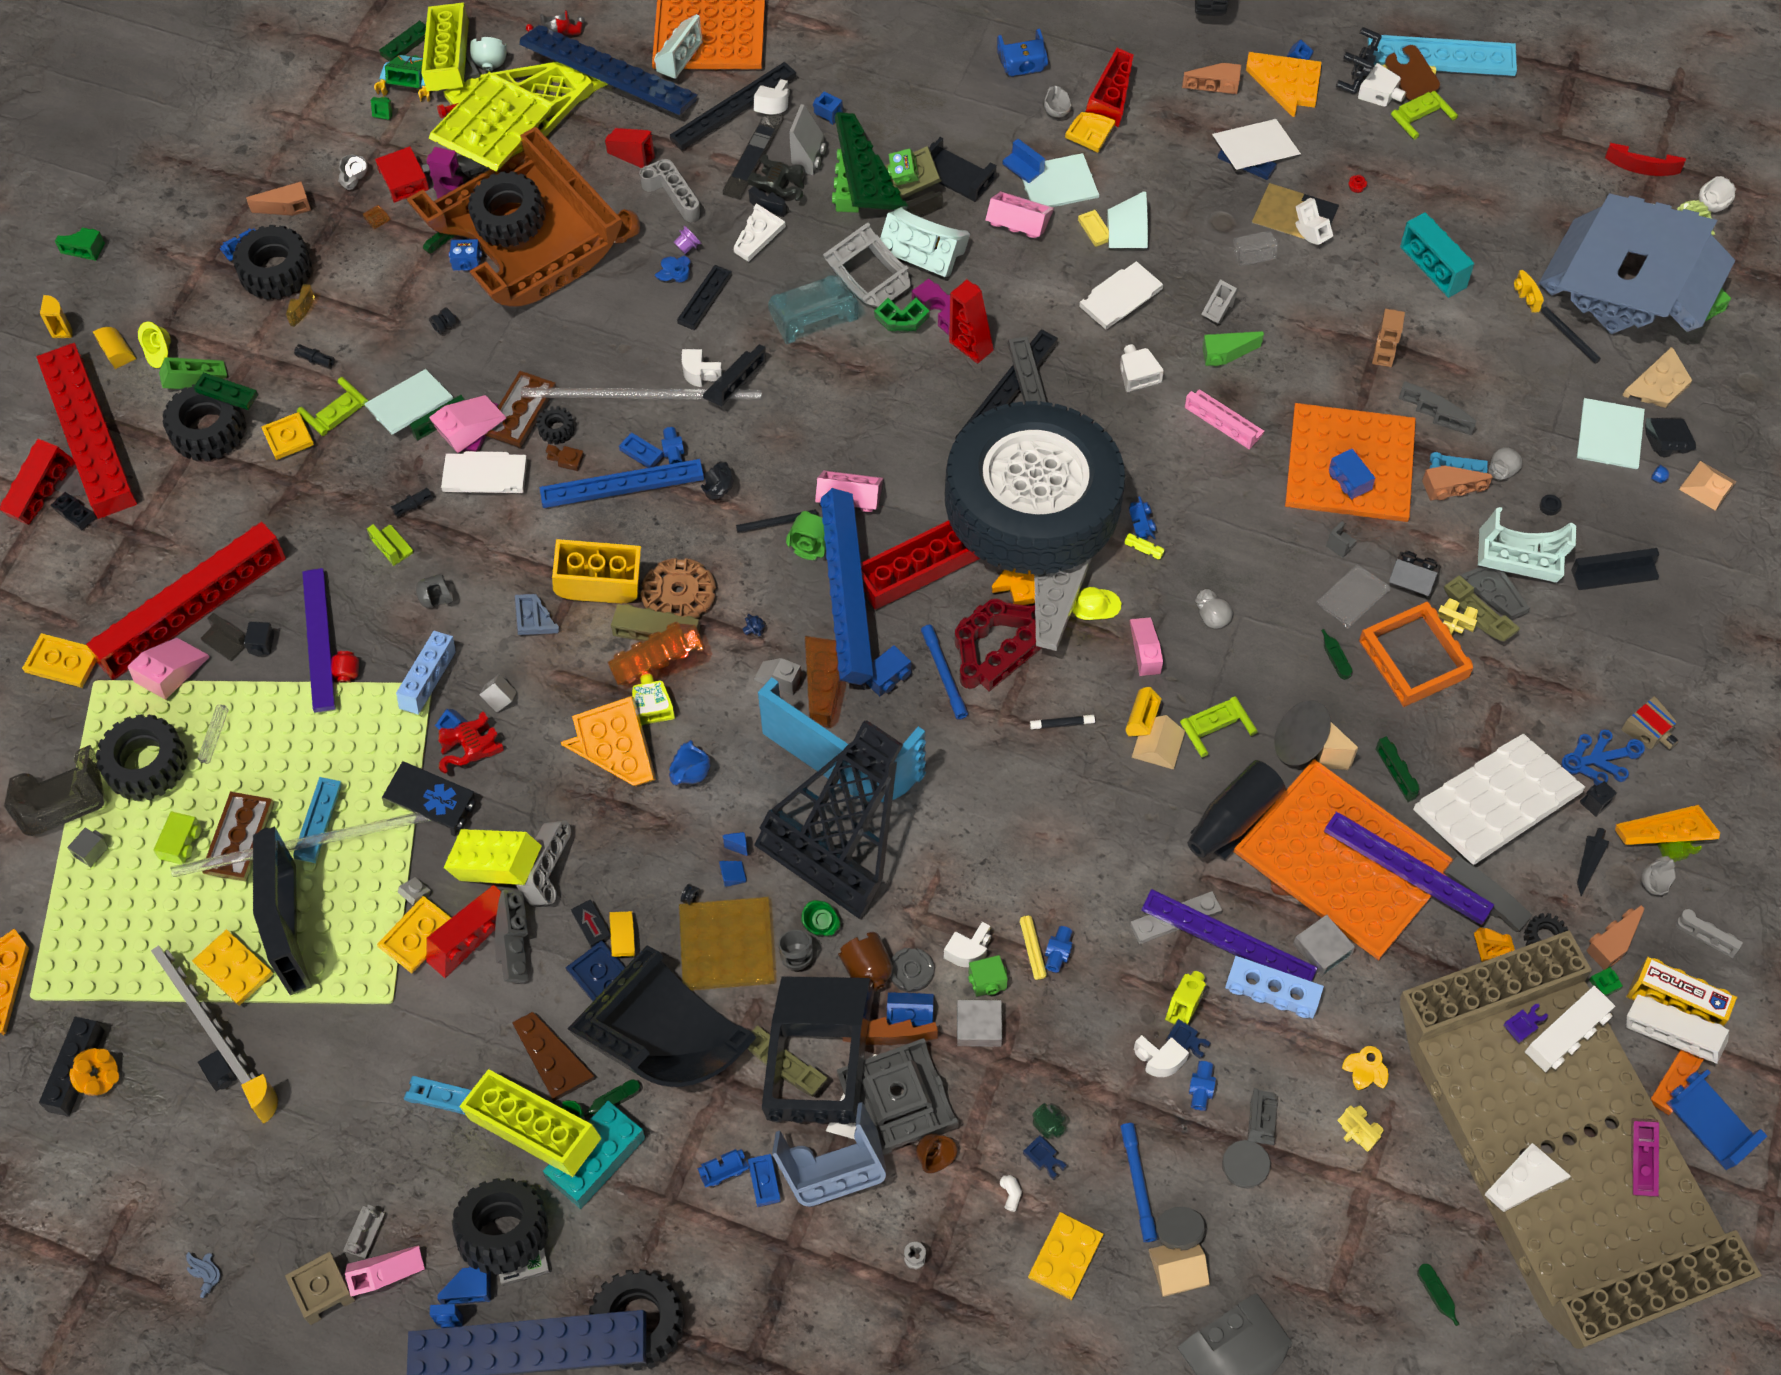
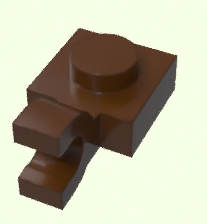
M550 444L546 448V453H548L547 460L558 461V467L578 471L584 456L583 450L564 446L561 451L556 446Z

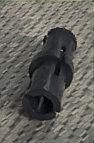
M301 344L295 347L294 355L307 359L309 363L319 364L328 369L334 366L335 358L321 353L316 348L311 349Z
M426 487L412 496L410 494L407 495L406 499L392 505L391 509L398 518L412 509H418L419 505L432 500L433 496L430 495L431 492Z

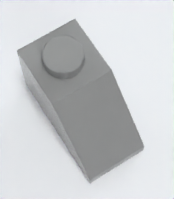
M782 658L763 661L754 681L766 684L772 677L779 682V690L793 695L802 678L801 665Z

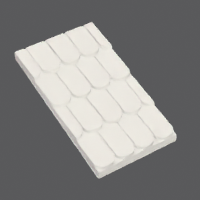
M1522 734L1499 747L1496 752L1475 763L1470 769L1447 781L1439 789L1423 797L1420 802L1415 804L1413 810L1471 864L1475 865L1583 793L1585 786L1577 781L1575 777L1561 767L1553 758L1545 754L1525 734Z

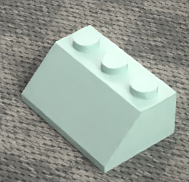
M696 14L684 20L678 28L674 29L673 35L669 40H666L664 47L655 55L654 62L656 63L657 72L676 79L702 44L699 15Z

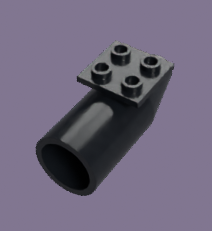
M1252 761L1208 805L1198 825L1191 831L1192 835L1187 842L1190 850L1201 858L1214 852L1225 861L1234 852L1235 847L1250 832V827L1285 792V784L1279 774L1262 761Z

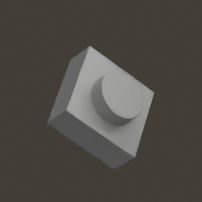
M416 877L400 885L398 888V893L412 905H415L422 896L429 897L431 891Z

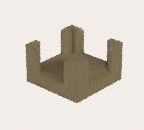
M331 1252L285 1275L303 1317L310 1325L321 1320L319 1313L339 1302L343 1306H347L355 1301L354 1296L350 1295L349 1288L342 1277L340 1266Z

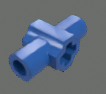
M674 427L665 428L663 430L664 439L661 440L664 457H668L669 464L682 462L681 454H684L681 436L677 437Z
M1059 926L1056 936H1051L1045 952V956H1048L1045 968L1051 972H1059L1062 962L1067 963L1073 945L1070 942L1073 933L1070 928Z
M1207 1061L1198 1062L1197 1073H1192L1189 1094L1193 1095L1191 1108L1200 1111L1206 1110L1208 1098L1212 1099L1216 1080L1215 1077H1212L1214 1065Z

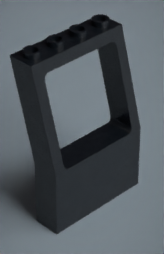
M276 827L264 828L258 833L253 834V915L267 959L291 996L312 988L297 943L296 864Z
M781 976L771 1023L762 1099V1110L767 1120L772 1122L793 1121L796 1123L806 1121L819 1124L835 1122L844 1125L856 1123L858 1103H860L866 1036L875 992L870 978ZM788 1036L851 1037L845 1098L842 1101L778 1099L785 1039Z

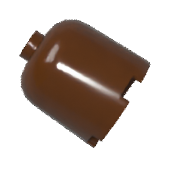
M870 932L867 933L868 938L859 941L858 937L847 942L840 948L841 953H838V956L850 978H870L874 990L877 991L886 985L885 982L892 975L893 966L879 934Z

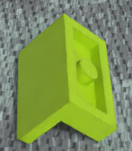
M374 524L367 528L371 541L393 566L413 554L412 548L392 525H388L380 531Z

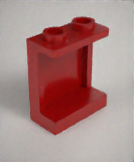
M410 146L375 159L378 171L382 175L394 203L409 198L421 190H429L426 176Z

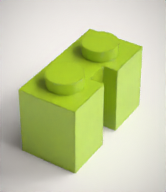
M173 811L170 812L153 849L160 860L180 865L185 864L193 851L191 843L195 842L201 834V825L196 817Z

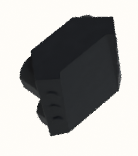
M1646 418V436L1653 451L1659 456L1665 458L1670 457L1673 451L1684 454L1689 453L1691 450H1696L1695 440L1683 418Z

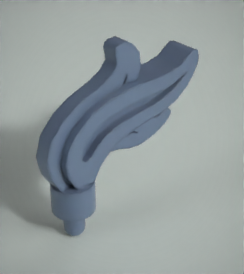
M188 1252L186 1255L187 1262L193 1269L187 1267V1271L193 1277L203 1278L204 1283L201 1287L200 1297L204 1298L206 1293L209 1294L212 1287L220 1281V1271L211 1262L212 1254H206L203 1260H199Z

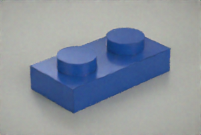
M632 432L619 445L621 452L647 468L654 467L664 456L663 451Z
M771 1154L748 1159L757 1207L781 1202Z
M455 1304L430 1305V1316L438 1327L463 1326V1315Z

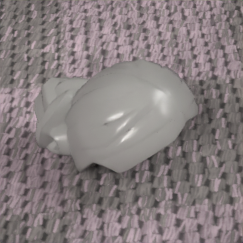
M1051 86L1044 100V108L1050 116L1064 117L1072 107L1069 95L1061 87Z
M354 154L342 157L339 164L340 174L338 182L347 190L353 189L357 185L358 180L368 170L366 159Z
M1509 447L1497 450L1492 456L1489 474L1497 480L1510 478L1522 468L1520 454Z
M1210 589L1201 590L1197 594L1195 602L1200 609V616L1208 627L1219 629L1231 622L1233 611L1228 602L1217 598L1216 594Z
M1661 856L1645 866L1641 874V881L1646 890L1654 895L1668 893L1670 886L1676 879L1675 863L1669 856Z

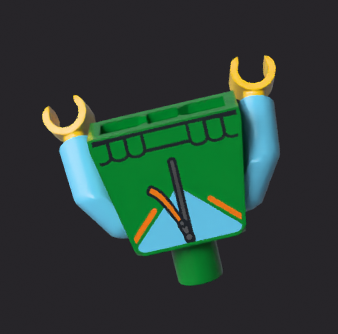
M398 55L393 60L386 62L379 78L380 82L374 85L377 94L381 90L383 96L387 95L388 90L385 83L420 88L421 86L422 89L418 92L419 99L422 101L421 98L427 96V101L429 102L431 99L430 93L426 90L422 77L423 58L416 55Z

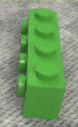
M837 149V160L840 161L836 163L835 174H838V177H834V189H836V192L832 193V203L836 204L837 212L858 213L859 207H852L841 149Z

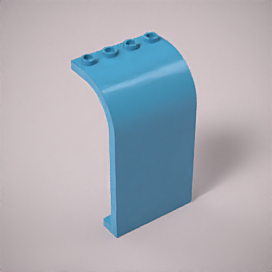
M771 677L759 690L758 699L763 734L816 771H819L848 745L842 739L781 699L779 682ZM919 726L903 743L895 759L897 766L892 800L905 794L916 782H920L926 774L925 731ZM835 765L824 773L823 776L829 778ZM852 767L845 768L846 780H855ZM859 770L861 778L868 777ZM870 779L862 781L864 793L873 792ZM856 783L848 784L850 794L858 796ZM873 795L866 796V801L870 802Z

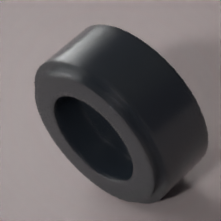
M1545 495L1539 504L1540 510L1549 516L1556 515L1562 506L1561 500L1555 495Z

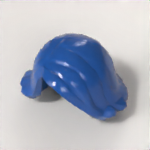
M692 740L683 743L680 749H678L677 754L674 755L669 769L671 783L673 785L698 783L705 779L710 770L709 756L705 751L694 746Z

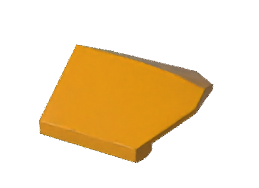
M1481 927L1474 932L1482 962L1515 950L1512 938L1508 934L1503 935L1492 929Z

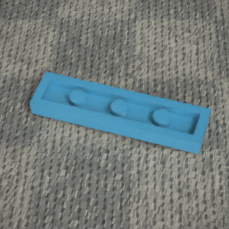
M319 777L293 853L294 859L316 863L342 786L341 781Z

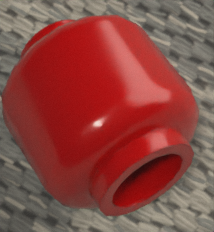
M338 651L337 655L332 657L331 672L332 676L338 679L337 682L350 683L352 679L358 677L359 658L354 656L353 652Z

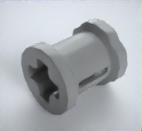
M911 1242L905 1247L904 1261L909 1268L919 1269L925 1264L926 1250L919 1242ZM911 1253L919 1254V1258L911 1257Z

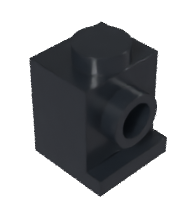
M1603 781L1599 785L1594 784L1586 792L1587 795L1580 800V803L1597 817L1611 805L1617 792Z

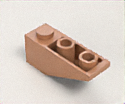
M1220 63L1184 72L1182 88L1237 94L1241 65Z
M302 182L246 197L251 213L293 216L311 211Z
M1440 466L1426 469L1422 482L1430 501L1436 499L1443 500L1451 496H1463L1470 492H1482L1488 489L1492 475L1451 466Z
M1642 905L1636 910L1633 908L1629 909L1622 915L1623 919L1617 922L1614 920L1605 928L1607 930L1602 935L1597 933L1589 940L1591 944L1586 951L1603 970L1612 967L1620 961L1628 951L1644 911Z

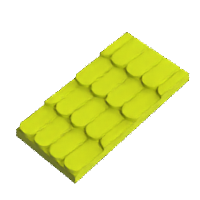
M488 72L431 131L429 139L451 150H455L457 153L470 159L472 158V160L497 172L522 145L520 135L535 126L538 128L539 124L553 110L555 103Z

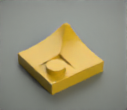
M1081 112L1068 128L1065 138L1095 152H1099L1115 126V120L1098 114Z

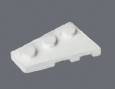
M756 203L752 216H749L747 225L734 246V253L749 262L786 227L785 221Z
M1532 1143L1485 1193V1196L1505 1212L1529 1200V1198L1545 1192L1552 1186L1568 1180L1571 1176Z

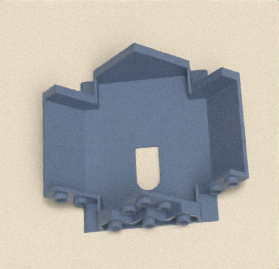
M1609 193L1602 207L1573 220L1539 284L1551 296L1561 291L1571 292V301L1582 313L1590 311L1611 334L1633 325L1637 328L1652 323L1656 315L1667 317L1669 314L1686 332L1703 326L1735 259L1711 234L1718 220L1699 216V212L1683 209V211L1674 210L1670 205L1658 202L1654 205L1646 203L1645 199L1630 195L1626 198ZM1628 252L1647 256L1635 278L1626 280L1618 276V271Z

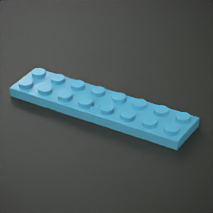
M1381 35L1382 38L1377 47L1378 51L1373 53L1376 56L1374 66L1377 63L1380 65L1385 64L1386 57L1392 53L1396 54L1399 63L1407 64L1409 57L1404 55L1402 48L1408 45H1415L1429 66L1436 67V71L1515 76L1517 72L1515 43ZM1368 37V46L1371 45V42H1372V40H1373V39H1371V38H1369V37Z

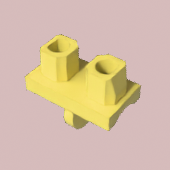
M1451 598L1448 599L1444 606L1441 605L1438 617L1444 620L1443 624L1448 626L1451 635L1454 631L1462 634L1464 629L1471 632L1474 631L1477 623V609L1467 606L1464 615L1456 611L1459 602Z
M1350 1105L1337 1120L1347 1132L1344 1140L1349 1142L1353 1139L1368 1152L1381 1138L1380 1135L1384 1130L1378 1123L1374 1122L1370 1125L1365 1120L1367 1111L1361 1105L1355 1108Z

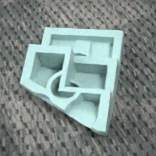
M1142 192L1107 210L1108 248H1147L1146 192Z

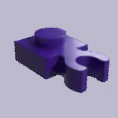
M1539 1004L1533 1005L1528 1014L1521 1010L1504 1023L1503 1026L1518 1043L1537 1031L1539 1027L1536 1024L1543 1023L1548 1017L1547 1013L1543 1016L1536 1015L1535 1011L1540 1007Z

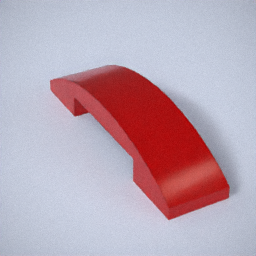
M1615 143L1609 144L1605 159L1620 168L1649 176L1680 174L1686 158L1668 154L1664 160L1628 152L1629 146Z

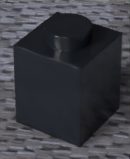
M270 622L248 623L244 645L249 654L255 656L270 655L275 634Z
M219 1050L198 1061L203 1073L216 1092L220 1089H226L237 1079Z

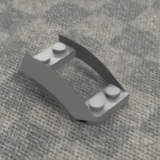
M868 222L823 254V257L843 283L860 300L876 308L887 298L892 301L910 287L909 268L907 265H903L891 253L879 236L875 235ZM867 247L893 274L869 293L854 280L843 266V264Z

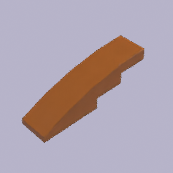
M886 1017L869 1021L865 1045H901L923 1038L925 1041L938 1039V1029L936 1022L913 1028L911 1019L888 1025ZM842 1037V1040L844 1042H851V1037Z

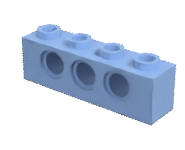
M433 631L396 692L399 709L419 715L456 653L453 636Z
M1235 956L1225 988L1229 989L1233 994H1243L1251 997L1256 1002H1266L1279 1010H1289L1295 1012L1299 1017H1310L1313 1019L1324 986ZM1246 979H1254L1257 984H1249ZM1274 986L1279 991L1272 992L1268 987ZM1291 994H1297L1301 999L1295 1000L1291 997Z

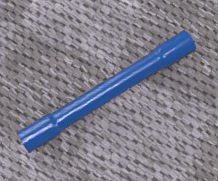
M926 625L921 628L922 635L930 649L949 696L956 719H963L968 716V712L949 671L932 625Z
M1125 1123L1120 1128L1130 1166L1143 1242H1153L1158 1238L1154 1219L1151 1215L1134 1123Z

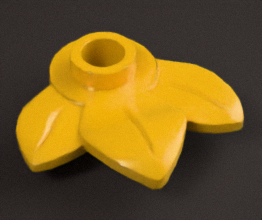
M1366 1046L1360 1053L1350 1054L1344 1060L1342 1069L1353 1072L1352 1079L1356 1090H1362L1372 1082L1380 1088L1386 1086L1389 1075L1388 1069L1382 1063V1054L1378 1048ZM1368 1053H1372L1375 1056L1373 1062L1367 1060L1366 1056Z

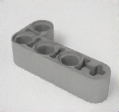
M662 159L640 170L641 186L644 191L651 192L663 187L687 222L693 223L700 219L699 201L671 160Z
M565 820L546 822L542 825L535 838L542 847L525 885L516 884L518 890L523 892V897L531 906L553 904L556 900V890L548 877L571 835L570 825Z

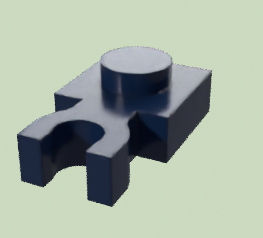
M1180 1019L1176 1020L1165 1039L1168 1041L1170 1038H1173L1184 1049H1191L1192 1053L1199 1059L1203 1057L1204 1053L1198 1049V1045H1203L1207 1048L1211 1043L1206 1039L1195 1037L1198 1031Z
M1040 1135L1023 1151V1155L1039 1170L1045 1167L1048 1175L1053 1180L1057 1177V1174L1052 1170L1053 1167L1058 1166L1062 1171L1066 1169L1067 1165L1063 1161L1054 1158L1057 1151Z

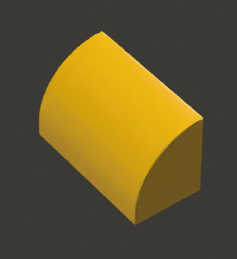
M43 295L40 315L52 338H72V327L58 300L52 296Z
M103 327L93 331L98 344L114 369L136 359L117 329Z
M1151 687L1142 688L1137 693L1126 726L1128 736L1150 735L1162 699Z
M264 1074L241 1086L252 1110L264 1124L274 1115L278 1105V1098L274 1088Z

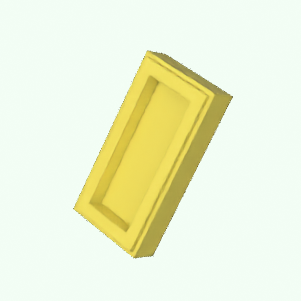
M1096 210L1078 216L1079 223L1095 247L1108 243L1109 230Z

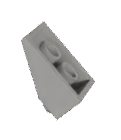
M801 104L789 132L792 166L802 165L804 173L814 175L816 168L820 167L821 155L825 154L827 144L824 143V134L805 105Z

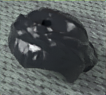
M720 461L710 468L704 476L706 484H702L701 488L706 497L712 500L720 499V497L727 494L732 489L734 482L727 462Z

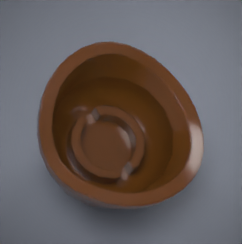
M935 1133L925 1135L919 1141L916 1148V1156L922 1164L923 1171L926 1173H935L944 1169L953 1162L957 1154V1147L952 1139Z

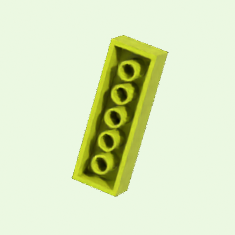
M464 3L428 7L422 63V77L427 91L464 87L469 25Z
M489 1069L459 1106L470 1121L572 1177L602 1139L592 1124Z

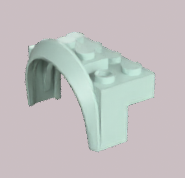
M900 207L887 214L880 239L895 257L944 277L951 275L956 257L965 253L970 237L968 231L957 230L928 221L906 211L908 207ZM939 236L940 240L937 249L935 250V245Z
M1502 507L1496 508L1479 529L1478 566L1558 582L1564 576L1565 556L1576 546V525L1569 523L1563 528L1549 533L1518 532L1500 525Z

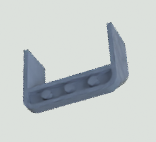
M863 1102L858 1103L856 1129L854 1132L856 1144L815 1157L813 1152L805 1146H797L790 1149L781 1131L776 1132L772 1155L800 1204L808 1207L884 1181L886 1165L879 1134Z

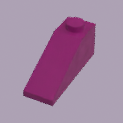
M1632 1118L1633 1195L1659 1196V1122L1657 1119Z

